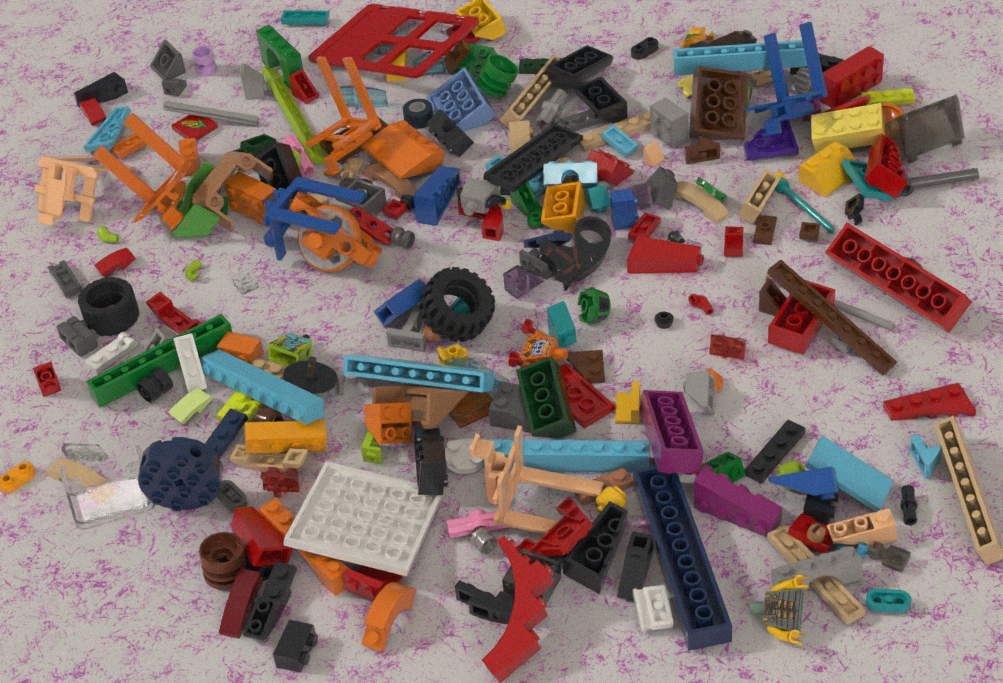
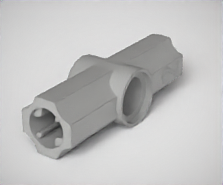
M558 89L554 91L549 101L543 102L541 113L535 120L536 125L541 130L551 126L553 120L561 116L562 107L568 99V94L564 90Z

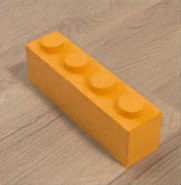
M317 420L308 425L299 421L245 422V454L287 453L290 448L305 449L308 452L326 451L327 434L325 420Z

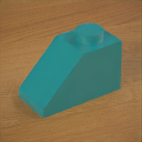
M606 185L588 188L584 191L590 211L595 210L596 213L606 211V208L610 206Z
M562 301L547 307L549 336L557 340L560 348L575 343L576 328L566 303Z

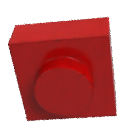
M392 199L382 208L383 214L397 220L407 211V204Z

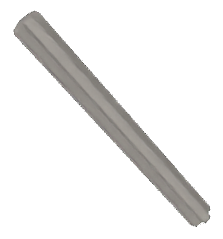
M165 101L163 104L165 111L257 126L259 123V117L254 115Z

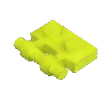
M236 390L216 416L218 421H221L231 408L246 414L248 417L246 422H251L254 418L253 415L263 407V403Z

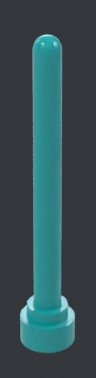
M784 178L779 180L775 188L778 193L786 194L828 232H834V226L791 190L787 180Z

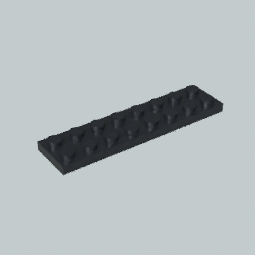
M553 123L484 173L483 179L492 185L500 186L506 191L514 193L544 170V164L557 161L582 141L583 135Z

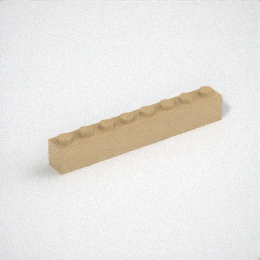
M951 416L934 425L976 551L984 563L989 565L1003 559V544L963 430L955 417Z

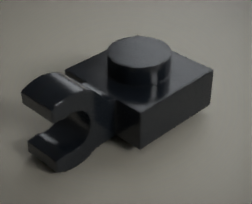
M860 193L847 200L845 205V214L849 220L854 219V225L856 226L862 222L860 212L864 209V196Z

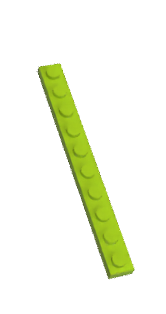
M264 66L262 73L310 161L314 164L320 163L325 165L323 159L326 158V155L319 143L312 147L305 145V142L313 138L314 134L279 71Z

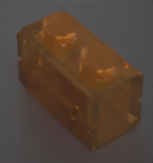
M470 391L449 413L450 417L461 429L488 416L493 398L487 392Z

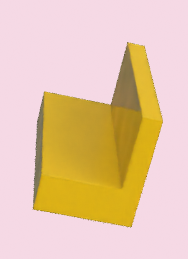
M632 381V392H617L615 424L640 423V381Z

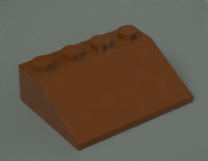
M698 66L693 73L689 138L698 139V136L710 140L745 138L746 112L744 108L747 107L748 73Z

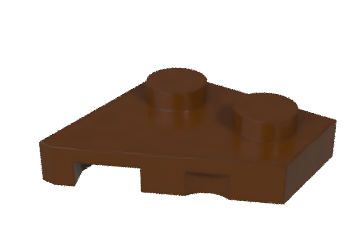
M603 350L568 352L567 362L570 361L573 369L590 384L605 383Z

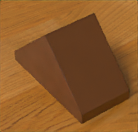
M768 279L759 291V311L776 316L787 298L771 279Z

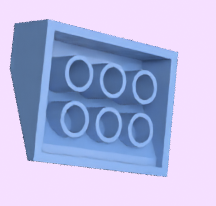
M465 67L426 97L432 104L434 113L441 109L462 131L483 126L497 115L485 94L477 85L476 79Z

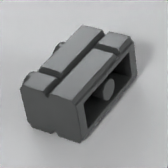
M73 316L67 319L66 322L64 321L57 325L56 328L60 339L78 356L82 357L88 351L98 347L97 333L94 329L89 330L84 320L80 321L77 317Z

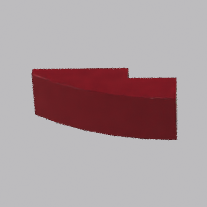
M240 568L224 609L219 629L220 635L240 639L255 605V598L263 584L260 572Z

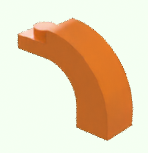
M391 582L379 592L366 616L364 623L367 624L361 645L384 652L393 622L401 611L411 610L417 591L416 588L399 582Z

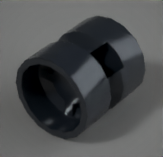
M156 368L149 374V377L137 382L136 388L143 399L153 403L161 396V393L165 394L173 388V382L162 368Z

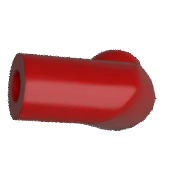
M691 294L688 297L690 304L693 307L702 308L706 315H711L714 312L712 305L705 296Z

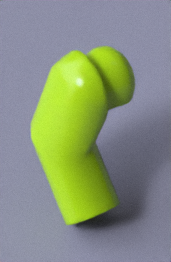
M106 226L98 227L97 235L102 242H119L118 234H110Z
M198 259L185 268V277L190 281L196 280V271L202 267V263Z

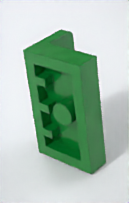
M730 452L709 460L701 466L702 470L705 464L712 467V472L718 475L721 473L729 477L728 481L732 483L745 477L741 458Z

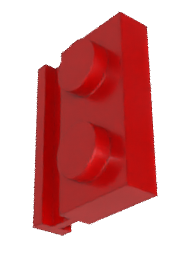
M803 513L798 516L787 532L788 535L822 553H827L828 549L834 544L827 526ZM815 523H819L825 528L824 539L819 543L812 542L807 538L809 527Z

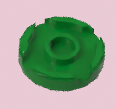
M698 177L695 181L697 185L702 186L705 191L722 202L728 197L701 177Z

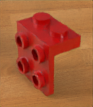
M363 565L358 572L347 568L343 573L346 591L371 601L375 600L379 592L387 584L400 582L403 578V575Z

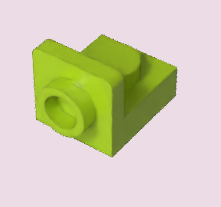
M368 430L361 446L363 462L382 464V449Z

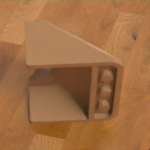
M421 384L373 387L372 404L411 402V421L421 422L425 429H434L435 425H439L466 396L467 390Z

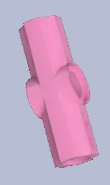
M289 134L285 136L282 143L290 145L291 149L296 150L301 156L299 167L301 175L307 178L313 176L316 169L305 153L303 146L300 145L295 135Z
M481 509L473 510L466 517L446 520L449 538L473 535L476 530L482 527L486 528L489 532L509 527L494 525L496 511L486 513Z

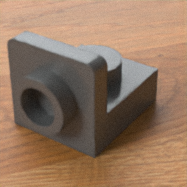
M171 78L170 81L163 80L161 82L165 95L179 97L187 87L186 80Z

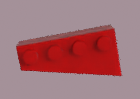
M882 133L870 149L865 180L869 185L876 186L895 199L907 185L908 181L904 178L906 175L905 170L901 169L903 163L899 158L898 144Z

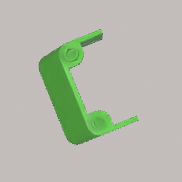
M204 161L187 183L186 191L176 207L184 215V218L170 231L172 236L176 238L205 237L212 232L213 226L220 216L196 203L193 205L192 196L215 168V165Z

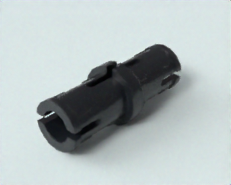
M905 485L901 488L902 501L900 507L903 511L904 524L911 526L917 523L916 509L918 508V503L915 500L914 487Z

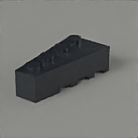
M415 427L414 451L418 495H443L444 487L448 486L445 449H443L444 436H441L439 428L425 429Z
M609 501L593 521V527L588 531V534L580 539L565 557L563 574L600 594L626 527L628 511Z

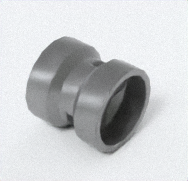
M400 227L394 228L391 234L392 244L401 245L406 249H410L415 242L414 232L404 231Z

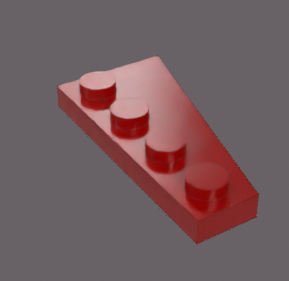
M960 383L883 401V408L891 421L918 419V416L937 418V415H949V417H958V414L966 413L968 416L976 415V409Z

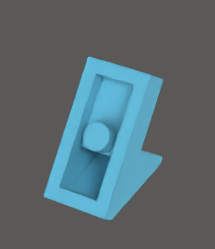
M919 434L912 435L909 450L924 478L929 479L941 460L942 446L928 448L926 442L922 441Z

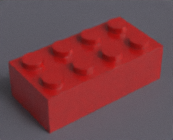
M868 46L823 72L828 96L820 98V102L830 108H834L851 101L861 95V92H866L881 83L883 79L884 54Z
M805 280L835 306L836 289ZM789 294L768 326V343L804 355L824 323Z

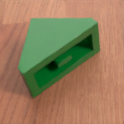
M529 182L514 193L510 192L511 203L524 215L540 208Z

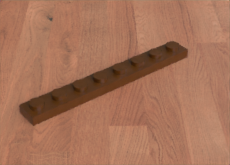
M779 260L768 269V275L882 376L896 365L897 361L784 261Z

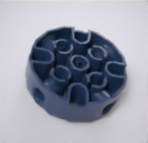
M172 437L171 441L162 442L159 440L153 442L143 451L137 481L141 492L155 505L171 508L173 511L197 509L209 505L218 496L222 481L223 465L222 461L217 457L215 450L203 442L185 437Z

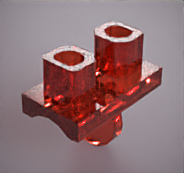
M720 334L711 335L709 354L722 356L723 359L730 357L744 360L746 340L744 338H732Z
M269 467L267 472H261L260 478L263 481V490L274 492L275 498H280L282 493L299 492L300 490L299 475L296 468L287 469L286 474L280 473L277 467Z

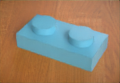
M614 124L601 133V138L625 158L638 148V144Z

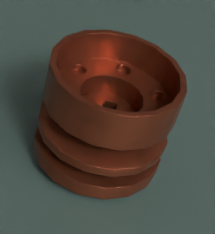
M218 532L211 534L200 544L199 555L202 563L203 577L205 582L211 587L217 589L232 588L240 568L248 570L242 539L236 534Z

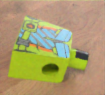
M287 333L268 344V360L286 367L295 362L308 361L309 357L312 356V339L307 334L299 336Z

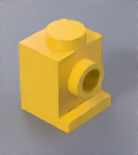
M457 344L445 349L437 348L440 364L467 367L466 359L469 357L465 347L461 348Z

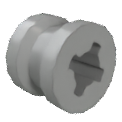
M483 527L476 530L470 539L472 545L478 547V550L484 555L492 552L497 545V539L490 535V532Z

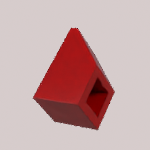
M52 362L33 368L43 397L62 391Z

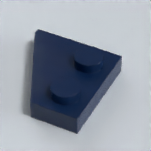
M556 230L550 234L524 240V248H539L540 244L546 240L554 242L557 246H562L571 241V233Z

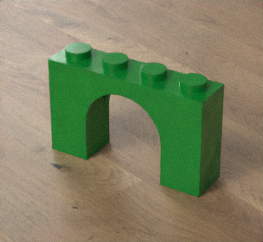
M271 25L263 26L256 30L262 62L270 68L281 65L284 82L291 90L289 76L303 68L301 54Z

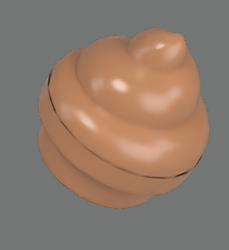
M426 326L422 331L425 334V340L428 342L441 340L438 333L434 334L430 326Z

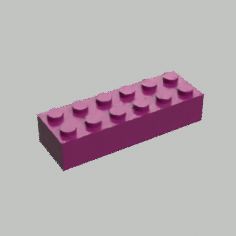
M643 390L640 414L658 472L665 474H699L704 450L683 392Z

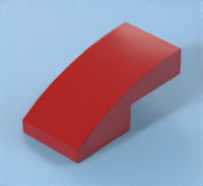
M95 98L79 103L91 126L106 120V115Z
M725 226L724 256L743 257L744 227Z
M126 247L109 254L94 266L102 276L107 278L118 267L124 270L136 257Z

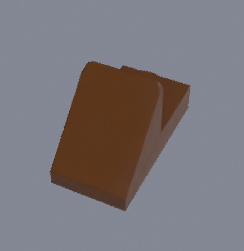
M461 40L459 44L455 45L453 51H449L443 56L448 74L452 75L470 52L467 42Z
M698 136L697 145L685 146L686 165L720 159V143Z

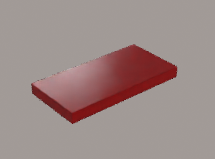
M564 363L560 366L573 418L581 427L585 429L615 410V405L570 365Z

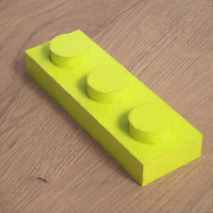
M912 88L861 92V97L869 94L871 96L867 105L878 103L894 105L915 104V95Z

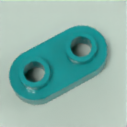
M872 589L866 594V606L874 612L905 613L911 607V596L903 590Z

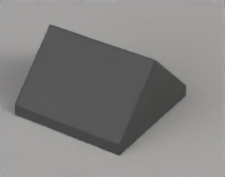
M164 39L150 67L163 80H171V78L186 73L182 54Z

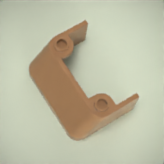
M227 152L192 196L193 205L196 203L220 216L217 223L230 232L234 230V222L220 211L224 205V199L218 193L225 186L224 181L230 178L238 168L244 171L252 169L271 182L273 180V169L249 153Z

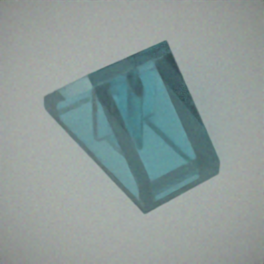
M428 51L413 61V68L417 67L432 52ZM442 57L422 76L447 74L445 58Z

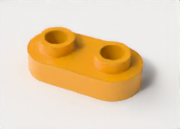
M22 462L0 477V491L6 494L12 493L32 480L36 474L33 464Z

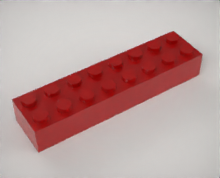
M849 223L844 225L825 251V254L832 261L947 333L951 332L972 303L966 294Z

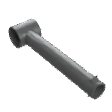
M977 168L915 178H909L906 174L904 178L907 179L908 183L899 195L902 197L909 196L914 191V188L964 180L973 181L979 178V171Z

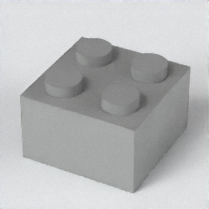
M666 97L650 105V131L653 136H656L672 149L689 140L688 112Z

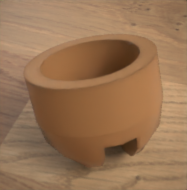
M819 523L812 524L807 531V538L815 543L823 541L825 528Z

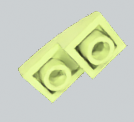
M196 388L175 404L168 413L182 425H185L196 411L200 414L212 398L200 388Z

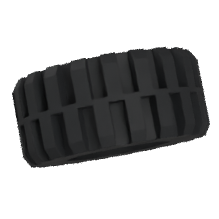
M452 267L451 270L450 268H444L431 277L420 296L419 308L422 319L425 318L424 323L427 327L430 326L434 334L438 333L445 340L449 338L453 342L458 340L466 342L468 339L472 340L482 333L493 317L495 297L491 295L493 291L490 286L486 285L487 282L483 278L478 277L479 274L471 273L466 268L461 270L459 267ZM444 295H453L462 299L468 305L471 314H461L451 309L447 305Z

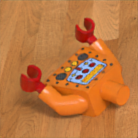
M525 319L521 331L524 334L531 333L533 335L528 336L521 355L514 351L510 353L508 364L511 367L518 365L519 368H522L550 356H553L557 362L558 360L567 359L568 351L566 348H560L554 337L546 335L538 328L534 329L531 319Z

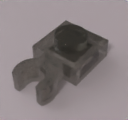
M874 542L873 549L877 551L869 550V558L873 560L881 559V565L901 573L911 557L910 551L891 544L889 548H885L880 542Z

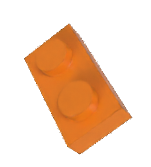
M133 134L114 144L111 151L122 159L147 144L136 134Z

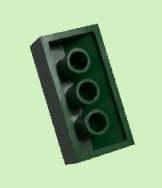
M550 356L517 369L516 372L531 435L533 437L559 439L577 432L561 367L554 357Z

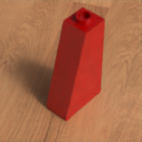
M637 236L627 258V273H695L704 262L702 247Z
M254 507L236 508L230 526L233 532L242 539L245 553L252 565L256 567L274 565L275 562L289 563L293 548L284 546L285 536Z

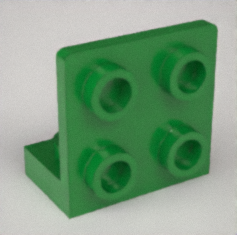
M468 44L470 52L456 68L455 73L457 74L465 67L473 77H477L481 69H483L488 56L497 53L493 47Z

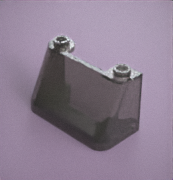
M957 95L902 114L885 124L890 139L898 144L899 158L902 160V163L906 161L908 164L918 160V156L951 144L955 147L962 144V140L965 139L960 101Z

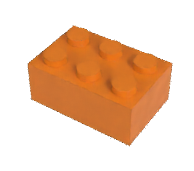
M237 171L224 181L229 207L232 211H236L264 225L263 219L266 213L265 200L274 201L272 192L273 190L277 191V189Z

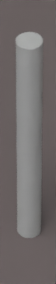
M835 300V307L891 331L894 329L895 324Z

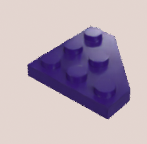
M790 121L780 122L782 133L763 137L766 130L761 128L753 135V139L744 144L746 160L799 154V148Z

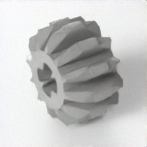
M801 67L792 82L793 92L797 93V95L809 93L813 90L808 67Z

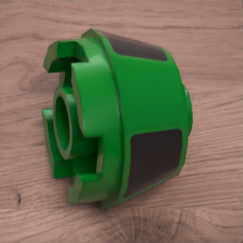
M594 287L580 292L578 297V305H581L582 312L579 315L580 321L594 324L606 320L611 309L609 295Z

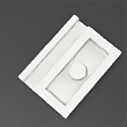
M665 585L643 587L640 590L633 589L641 632L646 629L673 628L674 622Z

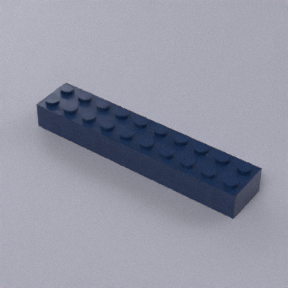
M657 465L633 470L634 489L649 534L653 535V546L688 651L732 642V623L678 473L665 474L658 472Z

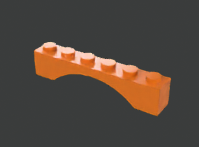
M276 498L258 508L259 513L286 536L296 517ZM296 549L316 573L321 583L334 596L346 589L343 573L348 567L339 559Z

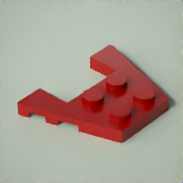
M568 496L556 508L563 517L538 542L524 539L518 545L520 548L518 552L522 556L526 554L529 558L563 556L570 552L573 546L588 534L593 525L573 499Z

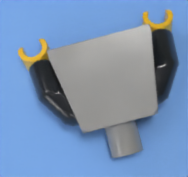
M468 177L464 187H459L456 190L458 201L461 202L463 211L468 216L473 215L474 212L485 214L496 205H500L503 209H510L512 200L500 196L499 186L492 185L488 181Z

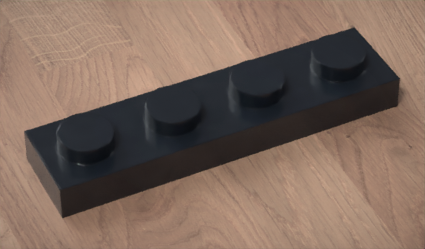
M787 420L744 469L745 476L762 484L805 434L806 427Z

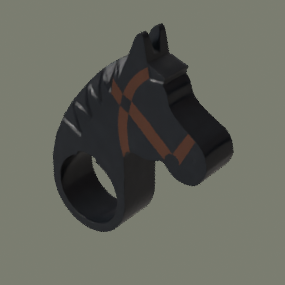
M583 217L576 223L571 247L557 246L554 242L546 240L540 244L537 258L548 264L549 269L553 271L555 280L562 282L564 291H567L572 282L584 279L602 264L611 241V229L604 220L598 217ZM585 230L594 231L602 237L603 241L596 244L589 243L580 235V232Z

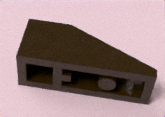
M748 30L734 31L707 43L705 47L754 44L757 42V38Z

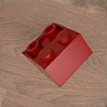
M591 149L586 161L597 162L598 177L615 186L627 179L635 171L629 168V163L619 160L616 156L606 153L601 149L598 152Z

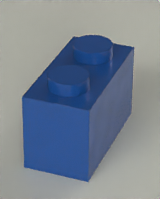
M631 188L610 191L611 220L614 230L632 228L636 224L635 220H638V211L635 209V206H638L637 196L633 195Z

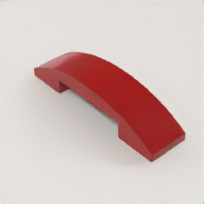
M161 292L146 301L147 306L153 313L178 334L202 323L198 319L193 321L174 307L172 300Z

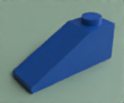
M832 466L768 478L769 482L821 497V500L833 499L834 494H839L836 471Z

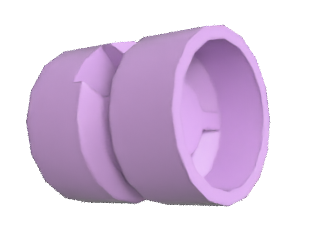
M209 46L196 47L192 51L196 73L200 76L213 74L216 71V64L212 48Z

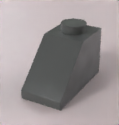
M659 167L646 182L656 203L670 209L678 184L674 178L675 174L670 169L666 170Z

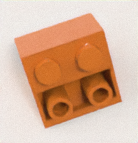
M411 402L364 404L365 425L378 444L412 442Z

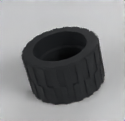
M109 277L95 280L83 288L78 296V304L83 320L86 322L88 329H94L99 336H112L125 332L138 320L139 308L133 288L128 281L122 278Z

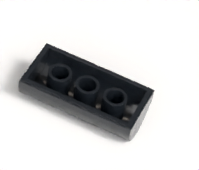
M586 45L550 64L547 68L548 77L555 87L567 90L609 67L613 61V56Z

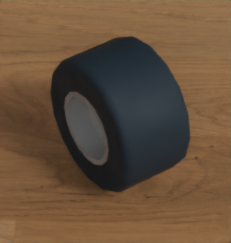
M420 98L408 101L403 106L404 121L408 122L415 129L427 127L426 123L433 117L432 104L428 100Z

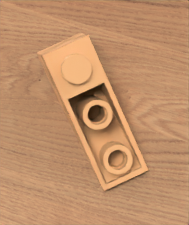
M889 508L826 525L833 543L858 545L863 542L869 546H878L897 541L896 523Z

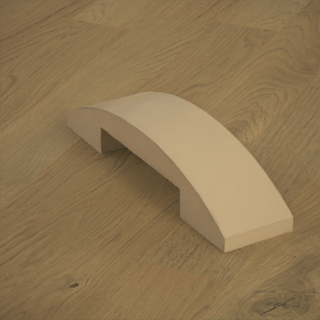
M677 181L675 199L684 198L704 210V216L716 224L729 216V211L725 206L703 188L690 182Z
M237 444L229 460L234 464L255 471L284 473L300 468L309 452L305 449L290 448L287 454H245V445Z
M57 459L45 471L46 475L58 481L64 479L86 490L89 497L102 504H105L117 492V488L104 477L73 460Z

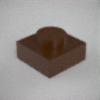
M802 222L799 239L818 241L820 223Z

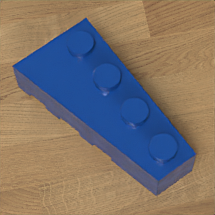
M439 166L413 195L414 215H416L417 223L438 225L461 183L459 168Z

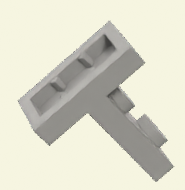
M415 305L413 311H410L408 321L403 325L402 330L388 328L386 335L389 347L419 352L425 351V334L419 333L424 321L420 314L419 305Z

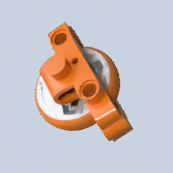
M299 191L289 205V211L301 214L307 213L309 216L341 224V228L335 235L299 226L297 235L299 250L303 258L312 267L324 272H337L347 268L356 261L361 265L373 268L382 253V248L360 229L357 220L349 211L336 205H323L314 197Z

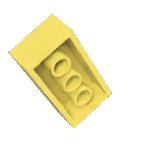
M881 103L811 115L812 143L815 153H818L834 141L849 149L874 145L882 133L885 135V118Z

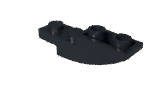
M275 562L262 596L257 597L242 634L243 637L264 641L271 633L292 593L290 586L297 571L295 566Z
M460 580L455 585L456 599L469 605L471 615L491 622L509 623L515 601L513 594L500 591L495 597L492 593L484 592L470 583Z

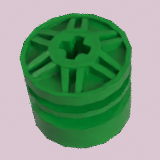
M491 54L477 76L476 83L485 93L497 98H503L510 90L511 83L515 81L519 69L508 58L498 54Z

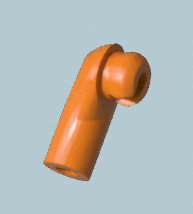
M709 368L707 371L715 378L716 393L720 388L722 389L724 380L721 375L712 368Z

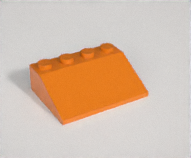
M406 121L389 124L361 144V148L400 179L433 172L439 166H443L445 151Z

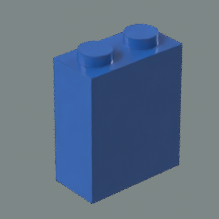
M419 278L373 311L385 327L420 302V296L426 284Z

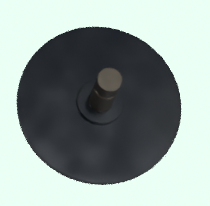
M314 356L309 357V361L295 362L284 369L283 379L322 398L324 401L328 399L330 390L336 386L338 381L336 372L329 366L316 362L317 358Z

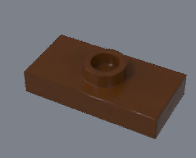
M758 216L753 243L772 245L777 223L776 216Z

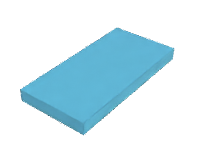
M822 435L805 467L814 470L832 466L836 471L839 489L875 512L879 511L894 481Z

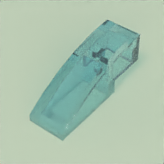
M338 86L347 107L355 106V110L363 109L354 86ZM365 87L374 108L388 106L385 90Z

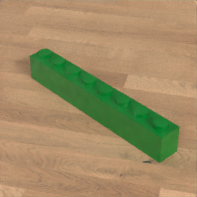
M219 314L87 380L86 383L92 399L100 408L136 390L137 382L149 377V374L156 368H162L167 374L180 368L181 365L174 343V338L192 333L199 357L217 349V345L226 332H232L231 324L222 314Z

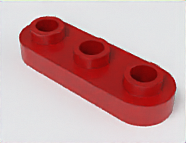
M359 207L350 209L349 212L355 217L362 231L382 245L388 246L392 244L391 234L394 230L393 228Z

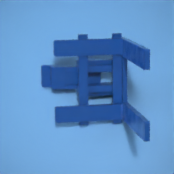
M812 22L800 24L799 28L813 92L789 96L776 33L764 36L777 102L744 108L745 112L754 110L755 114L769 110L773 111L771 113L772 118L764 121L766 133L763 134V137L782 133L781 121L811 115V111H814V106L810 104V101L828 96Z
M297 176L287 189L279 188L277 191L273 190L274 201L265 200L266 213L264 214L263 223L264 226H270L268 232L263 236L265 245L271 248L274 246L276 258L281 261L286 255L283 236L291 225L335 235L341 228V224L338 222L309 216L307 213L301 214L289 211V201L298 191L305 194L311 192L357 204L364 200L366 193Z

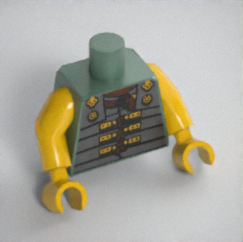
M796 575L793 579L785 580L773 586L770 591L765 592L764 602H751V614L763 615V624L767 627V631L779 641L791 642L802 646L803 643L798 642V637L800 635L805 636V633L800 631L804 598L802 589L809 588V585H803V580L809 578L806 575Z

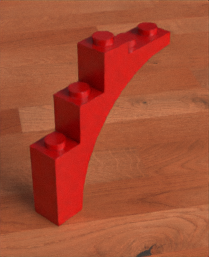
M504 535L497 542L507 556L513 570L515 601L505 632L495 647L482 659L487 669L499 683L541 649L538 643L540 638L533 628L548 616L545 610L547 605L540 595L555 583L552 578L554 573L546 563L542 565L538 560L533 563L526 554L522 556L518 552L520 548L513 539L508 541Z

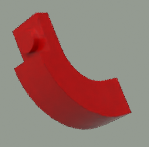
M457 201L459 215L468 216L464 213L461 202ZM499 205L490 208L485 214L474 212L470 216L483 220L481 224L483 239L501 240L504 224L502 210Z

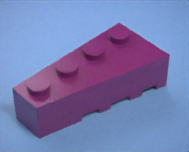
M707 464L704 465L694 480V509L766 537L767 533L778 528L782 521V506L759 493L753 495L747 489L748 487L741 483L737 486L728 481L729 477L721 473L718 475L711 471L712 467Z

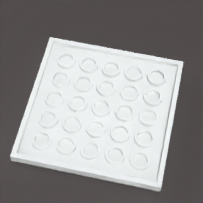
M326 461L284 538V546L408 576L443 495H418L417 483Z

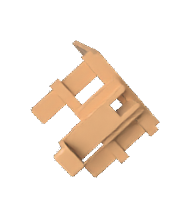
M42 156V159L38 160V166L42 167L40 185L35 184L34 190L39 192L37 210L42 211L39 212L38 222L53 226L55 219H62L65 200L81 202L79 220L91 222L99 171L110 170L104 165L74 163L96 160V158L90 156ZM125 165L130 170H135L134 166ZM76 175L84 176L82 195L74 193Z
M519 425L517 426L508 458L505 457L504 453L495 451L494 441L480 439V434H475L470 447L471 457L484 459L486 497L489 498V503L493 505L498 504L494 525H503L546 534L558 522V520L509 510L519 482L595 497L603 490L604 483L600 481L525 467L523 462L522 426ZM514 457H515V462H514L513 468H512L511 473H510V476H509V471H510V468H511V466H512V463H513V460H514Z

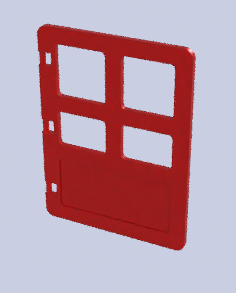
M369 4L308 56L310 62L317 63V57H326L329 65L345 67L342 59L352 57L358 70L419 78L479 24V19L472 16H459L450 13ZM409 19L423 21L408 36L391 35ZM436 23L461 26L444 42L419 39ZM380 44L395 45L378 62L363 60ZM408 48L433 51L415 68L391 64Z

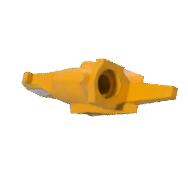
M692 27L679 49L690 48L700 41L713 40L715 35L708 27Z

